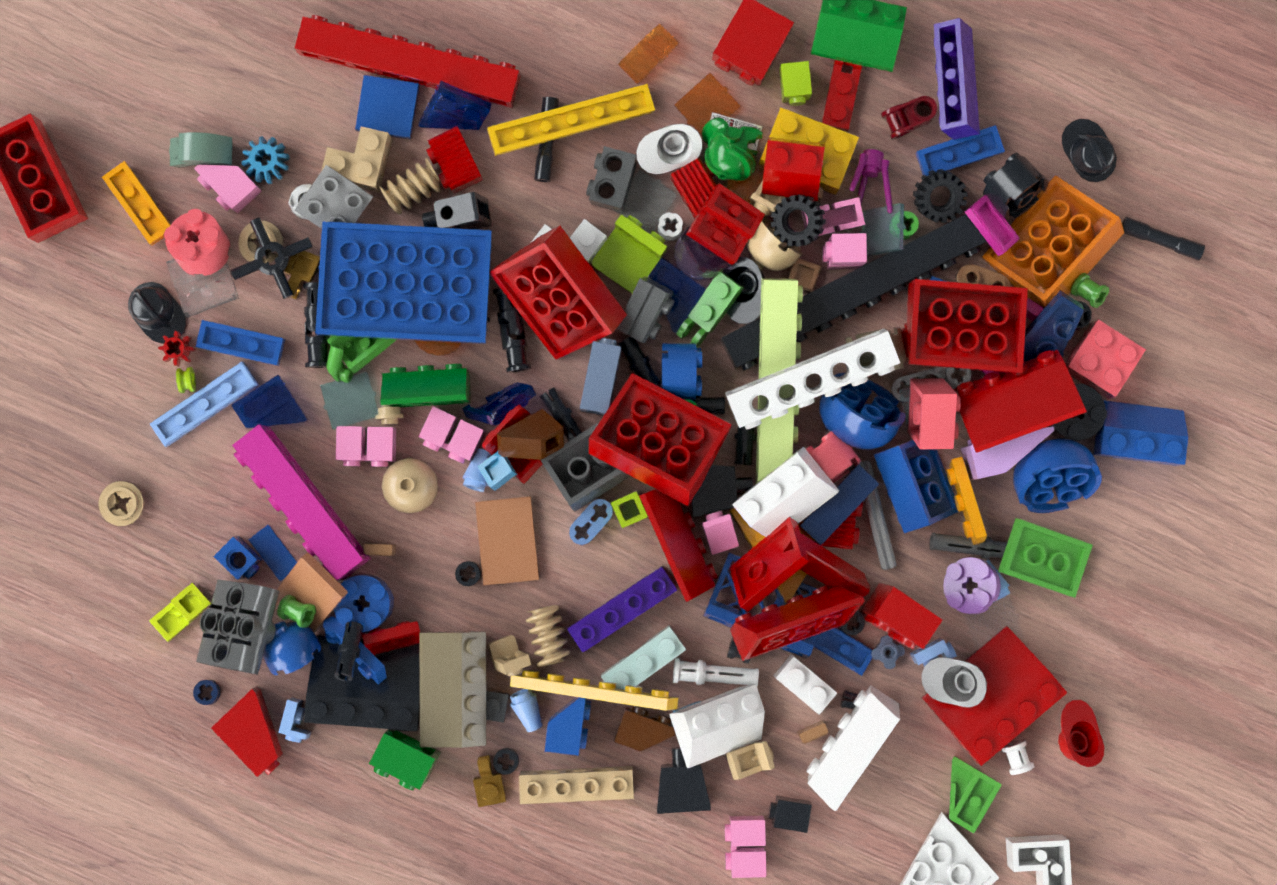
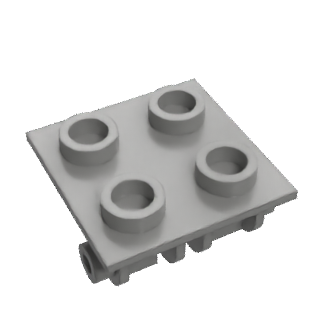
M325 165L309 190L302 195L299 200L300 203L294 211L321 229L322 221L355 223L373 196L328 165Z

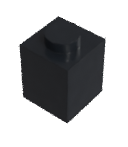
M776 795V801L770 802L768 819H772L774 828L807 833L812 804L807 800Z

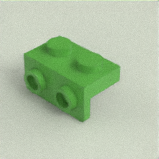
M331 336L327 342L330 346L331 344H338L345 347L342 360L355 374L397 339Z

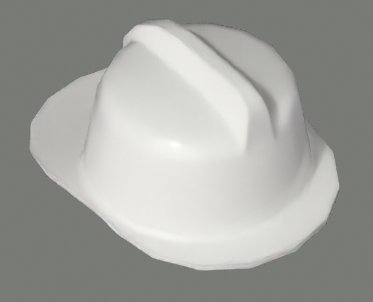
M686 124L668 125L649 133L640 141L636 151L637 161L641 168L652 174H662L675 170L699 157L702 150V139L698 131L692 126Z

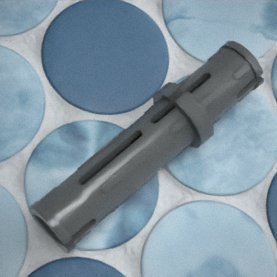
M932 532L929 548L931 550L980 555L982 559H989L990 557L1003 558L1008 542L994 541L991 537H986L985 542L973 545L971 538Z

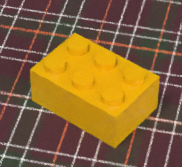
M781 107L769 136L825 144L820 187L834 195L837 194L859 139L855 135ZM767 143L759 162L761 167H764Z

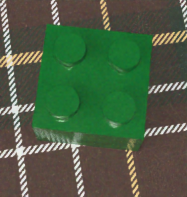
M388 729L383 734L369 765L374 767L373 771L383 777L388 778L391 775L399 779L398 784L408 790L414 791L415 788L420 790L427 782L441 752L432 747H420V741L399 730Z

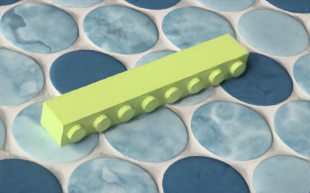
M761 278L758 379L795 365L796 359L801 357V343L796 342V332L801 331L802 315L797 314V303H802L803 287L798 286V280ZM790 384L783 385L779 390V396L784 399L791 397L794 392L793 386ZM758 395V409H762L767 404V397ZM798 405L788 408V413L781 417L772 419L770 415L761 419L762 423L757 426L755 485L793 455V443H798V426H794V415H799Z

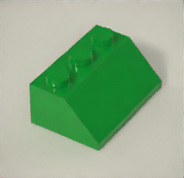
M822 0L811 55L892 72L903 32L907 7L876 0Z
M446 364L443 370H434V365L417 366L418 371L407 372L406 367L390 368V373H382L381 406L404 408L471 403L469 370L462 368V364Z

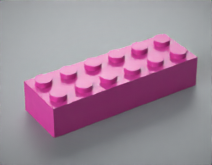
M259 424L232 445L236 450L234 456L243 467L247 465L254 473L251 476L254 483L260 489L265 488L271 497L268 498L270 504L276 511L282 510L288 519L285 522L294 534L299 533L303 537L305 542L302 544L306 551L313 557L316 555L323 563L322 566L337 581L346 579L371 559L369 555L364 554L363 547L270 427Z

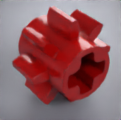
M178 331L174 332V337L163 336L165 343L163 346L158 347L159 350L164 351L166 354L162 359L163 361L169 362L173 358V364L177 367L180 366L181 360L191 362L189 358L190 352H194L196 349L188 344L192 339L190 336H185L181 339V334ZM174 344L180 345V346H179V350L181 351L180 354L174 353V352H175V348L173 347Z

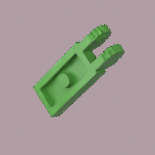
M719 271L692 308L688 318L683 322L676 335L681 339L689 334L695 323H697L702 328L695 334L690 344H696V348L699 347L707 335L716 328L743 290V287L723 271Z

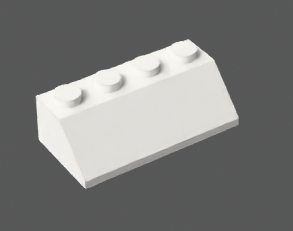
M871 685L866 692L864 690L860 691L853 704L856 707L852 713L844 714L838 724L840 730L835 737L832 735L828 737L822 747V750L825 752L819 760L814 758L806 771L809 773V786L834 811L838 809L900 720L899 703Z

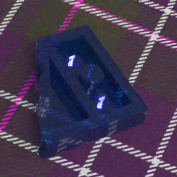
M440 81L419 119L418 126L421 128L452 129L458 126L459 129L479 130L491 110L492 103Z
M661 257L648 278L674 292L671 299L675 302L666 317L672 331L677 333L707 288L664 257Z
M276 375L231 405L247 429L255 428L259 424L269 427L304 423L309 420L280 375Z
M516 382L501 391L486 396L485 398L488 403L478 408H473L469 404L463 407L462 410L466 418L490 425H499L510 410L514 409L517 405L525 407L528 401L536 396L532 385Z

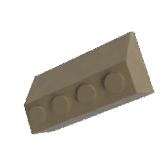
M466 630L419 633L420 747L463 748L486 746V632Z

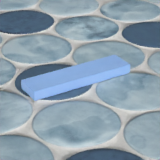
M240 362L151 422L150 426L163 445L168 447L259 386L246 364Z

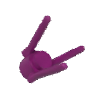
M866 149L860 154L859 163L850 185V191L855 190L862 173L857 195L861 204L868 177H878V174L882 171L887 212L891 214L893 207L888 173L889 160H885L884 153L879 150Z

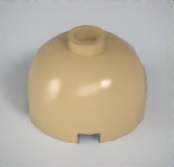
M763 217L754 236L747 242V248L752 254L750 259L761 270L764 267L772 271H781L789 268L802 255V252H799L801 250L800 246H788L786 242L782 243L779 240L780 237L775 236L773 231H776L775 228L771 227V222L773 221Z
M405 458L398 460L389 466L383 476L382 491L384 498L391 507L399 512L415 513L423 511L432 504L437 496L438 483L436 473L430 465L420 459Z

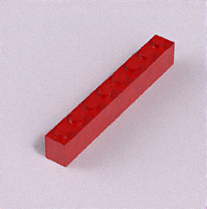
M312 15L311 18L302 17L294 48L301 56L401 81L419 83L421 86L513 108L521 77L519 70H516V66L513 64L500 62L499 65L488 63L489 59L473 55L472 58L462 56L460 51L449 48L445 52L436 50L434 45L426 42H419V45L408 43L407 38L398 35H392V38L381 36V32L366 28L365 32L356 30L354 25L346 22H339L338 25L328 23V19L318 15Z

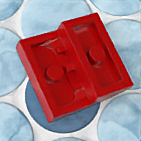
M719 183L702 206L686 235L733 265L737 262L748 240L754 236L765 214Z

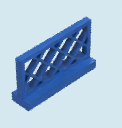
M729 552L703 616L731 628L736 622L735 619L747 613L739 605L734 582L728 572L731 562H736L741 557ZM726 577L729 583L722 586ZM801 583L796 593L805 598L813 595L812 592L816 588ZM731 587L736 602L729 605L716 601L720 590ZM776 588L774 591L781 603L778 607L786 605L787 603H784L781 594ZM800 589L803 590V591H806V592H808V593L805 594V595H802ZM761 601L759 605L762 610L765 606L763 601ZM738 605L741 611L732 607ZM817 635L781 647V649L807 659L812 653Z

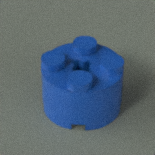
M662 343V351H668V353H662V389L682 399L696 400V396H702L701 375H697V368H702L701 348H696V344Z
M363 574L350 577L341 583L348 593L334 609L337 621L344 627L347 622H358L363 625L362 632L378 628L391 616L394 607V597L388 585L381 578ZM365 596V601L370 602V606L362 610L358 600Z

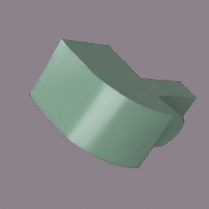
M200 132L179 133V137L170 138V166L180 168L191 165H232V137Z

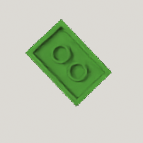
M1016 518L998 572L1075 598L1093 545Z

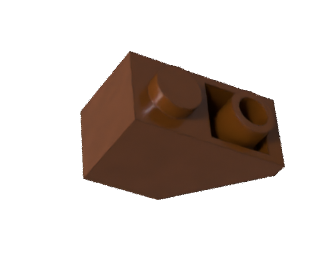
M541 409L497 433L498 454L501 457L542 460L564 447V428L544 409Z
M632 706V709L625 708L614 742L641 752L675 736L676 733L671 718L659 715L657 719L648 716V710L639 706Z

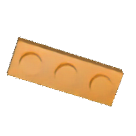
M123 161L102 176V179L147 242L153 246L163 239L165 230L171 224L130 166Z
M963 457L951 459L946 473L949 484L955 485L957 495L954 496L957 510L959 512L963 511L966 520L963 522L966 538L971 537L973 545L983 543L987 534Z

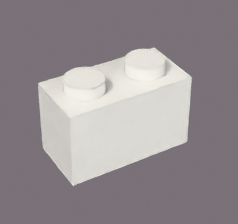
M792 654L773 675L819 715L837 694L835 690Z

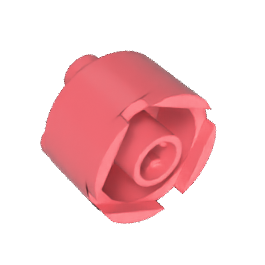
M191 209L188 213L181 215L164 232L166 247L179 266L190 275L203 274L207 276L214 274L226 264L229 258L230 240L213 216L199 209Z
M832 431L821 439L822 442L817 448L814 449L812 446L806 448L833 483L850 472L847 468L853 464L856 467L861 463V459L853 448L840 440Z

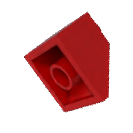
M769 137L764 164L762 194L783 197L805 195L814 198V201H818L825 144Z

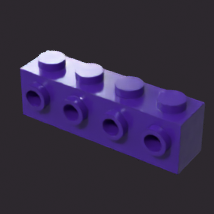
M961 18L934 24L935 70L938 80L937 97L940 109L939 124L941 131L953 140L980 134L972 28Z

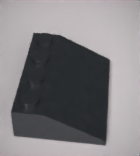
M316 635L321 643V650L318 652L316 648L313 652L314 659L311 663L306 693L305 723L416 732L420 729V643L374 655L385 666L387 676L380 684H377L372 678L368 680L361 674L357 662H355L353 680L341 681L336 679L334 675L339 660L337 653L339 644L328 642L326 636Z

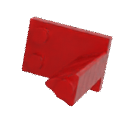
M791 517L787 518L730 567L739 605L747 612L799 569L830 588L839 586L863 597L870 592V584L867 582L865 573L800 533L797 521Z

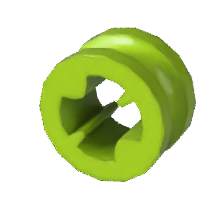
M187 367L186 371H183L182 368L176 370V383L180 393H185L187 389L190 392L196 391V377L192 367Z

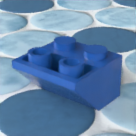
M575 697L550 717L547 725L544 752L579 756L580 749H586L588 729L583 728L584 720H589L591 700Z

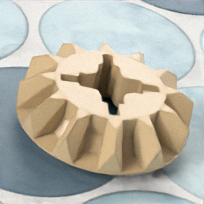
M262 221L270 242H277L283 246V236L279 229L270 222ZM248 224L242 230L238 242L242 256L249 262L255 260V253L258 249V246L251 242V240H257L251 224ZM268 253L269 258L265 262L271 263L278 257V254Z
M124 481L108 485L102 491L99 498L101 515L107 522L116 526L134 523L142 515L145 504L142 492L134 484ZM118 496L122 499L131 498L126 504L127 511H124L122 508L112 510L119 503Z

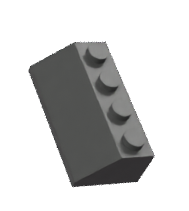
M599 422L565 443L562 449L541 460L574 512L630 477V475L589 454V437Z

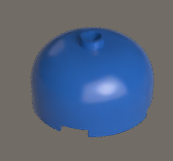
M838 373V374H835L834 376H835V377H841V376H843L845 373ZM869 379L867 382L857 386H852L851 383L840 387L842 391L833 396L825 397V394L821 395L819 411L825 427L844 443L855 448L876 449L886 445L895 437L905 421V413L900 412L897 407L899 401L884 387ZM872 391H874L878 396L874 398L871 404H865Z
M1052 439L1039 443L1016 463L1013 473V485L1019 503L1027 506L1028 511L1034 513H1050L1069 509L1067 502L1075 501L1082 496L1088 499L1097 491L1102 481L1101 472L1090 450L1083 444L1069 439ZM1052 487L1059 501L1054 504L1047 503L1054 497Z

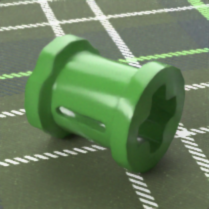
M910 211L900 212L892 221L890 227L892 235L901 240L910 238L918 229V218ZM901 222L910 223V227L907 230L905 228L900 229L898 225Z
M1082 273L1073 283L1071 294L1076 297L1081 296L1090 302V306L1098 308L1108 296L1109 287L1106 285L1100 286L1092 281L1088 274Z
M286 595L280 601L277 609L279 618L295 621L301 628H307L312 623L316 613V608L313 604H303L296 601V598L292 595Z

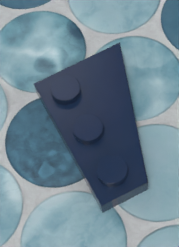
M1060 290L1025 329L1023 361L1037 358L1042 352L1058 350L1063 358L1065 347L1069 339L1072 338L1084 312L1083 305Z

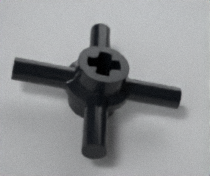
M260 218L251 220L250 224L260 246L256 250L255 260L230 270L234 280L260 270L262 273L274 277L283 299L292 297L294 294L284 274V270L288 266L289 257L313 247L309 237L284 247L277 242H270ZM270 252L274 255L278 254V257L275 258L276 264L274 265L265 262L269 258L268 253Z

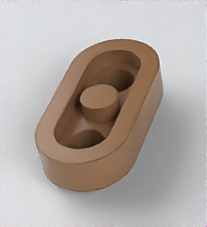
M973 264L963 266L955 276V282L970 283L967 281L966 276L968 273H971L975 276V282L972 284L993 285L994 283H999L1001 286L1011 287L1010 281L1006 276Z

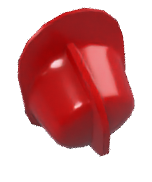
M1082 700L1070 701L1065 705L1061 715L1062 730L1058 736L1059 748L1068 759L1085 767H1095L1102 761L1105 750L1096 716L1086 702Z

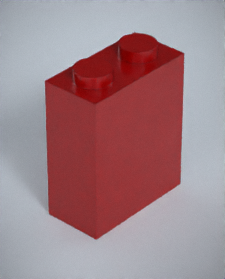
M743 0L715 48L712 60L715 61V65L725 72L731 70L739 74V79L751 86L755 83L761 86L791 33L794 22L755 0Z

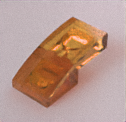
M659 23L618 65L636 84H640L659 63H662L679 45V42Z

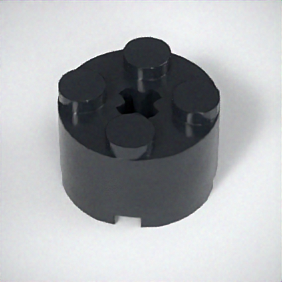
M1014 153L1006 160L1003 167L998 171H991L984 178L983 182L986 186L983 196L986 195L1006 220H1010V215L1015 219L1027 212L1039 200L1036 196L1040 189L1045 192L1049 182L1025 156Z
M1075 384L1086 412L1077 415L1075 418H1069L1048 426L1054 427V431L1051 433L1054 437L1079 441L1092 437L1101 429L1107 417V410L1102 397L1095 389L1085 384Z

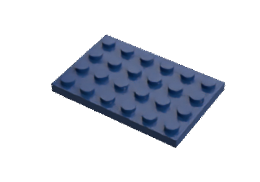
M322 221L315 334L486 344L492 230Z

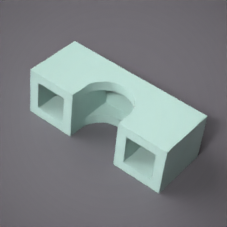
M669 625L632 654L621 659L603 672L601 678L604 682L616 683L617 689L625 690V685L637 686L683 653L686 648Z

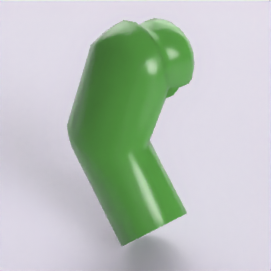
M331 344L327 360V371L334 380L349 383L353 378V372L346 368L342 362L345 347Z

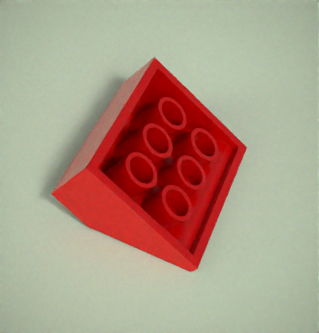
M561 225L541 235L489 272L555 360L591 344L593 341L612 334L627 316Z
M914 279L909 283L908 364L1023 373L1028 288Z
M1058 350L1045 351L1039 354L1037 358L1023 361V373L993 371L986 374L982 379L974 382H963L953 389L960 397L959 413L976 453L1086 412L1082 399Z
M632 373L589 437V454L688 506L703 483L732 424Z
M656 489L639 495L685 601L688 602L715 587L713 580L718 579L712 563L706 565L702 554L707 553L700 537L694 538L691 529L695 527V524L689 512L683 513L679 504L681 502Z
M823 586L814 590L811 596L803 598L802 595L790 598L787 600L786 605L778 607L777 604H772L763 608L760 614L754 616L751 613L741 615L735 619L736 622L731 627L730 632L742 661L845 625L865 602L863 596L839 586L831 589L828 586Z
M1005 626L965 660V662L976 665L982 671L987 682L985 697L978 705L961 707L933 699L928 693L921 698L972 759L982 766L1064 697L1067 691L1010 628Z

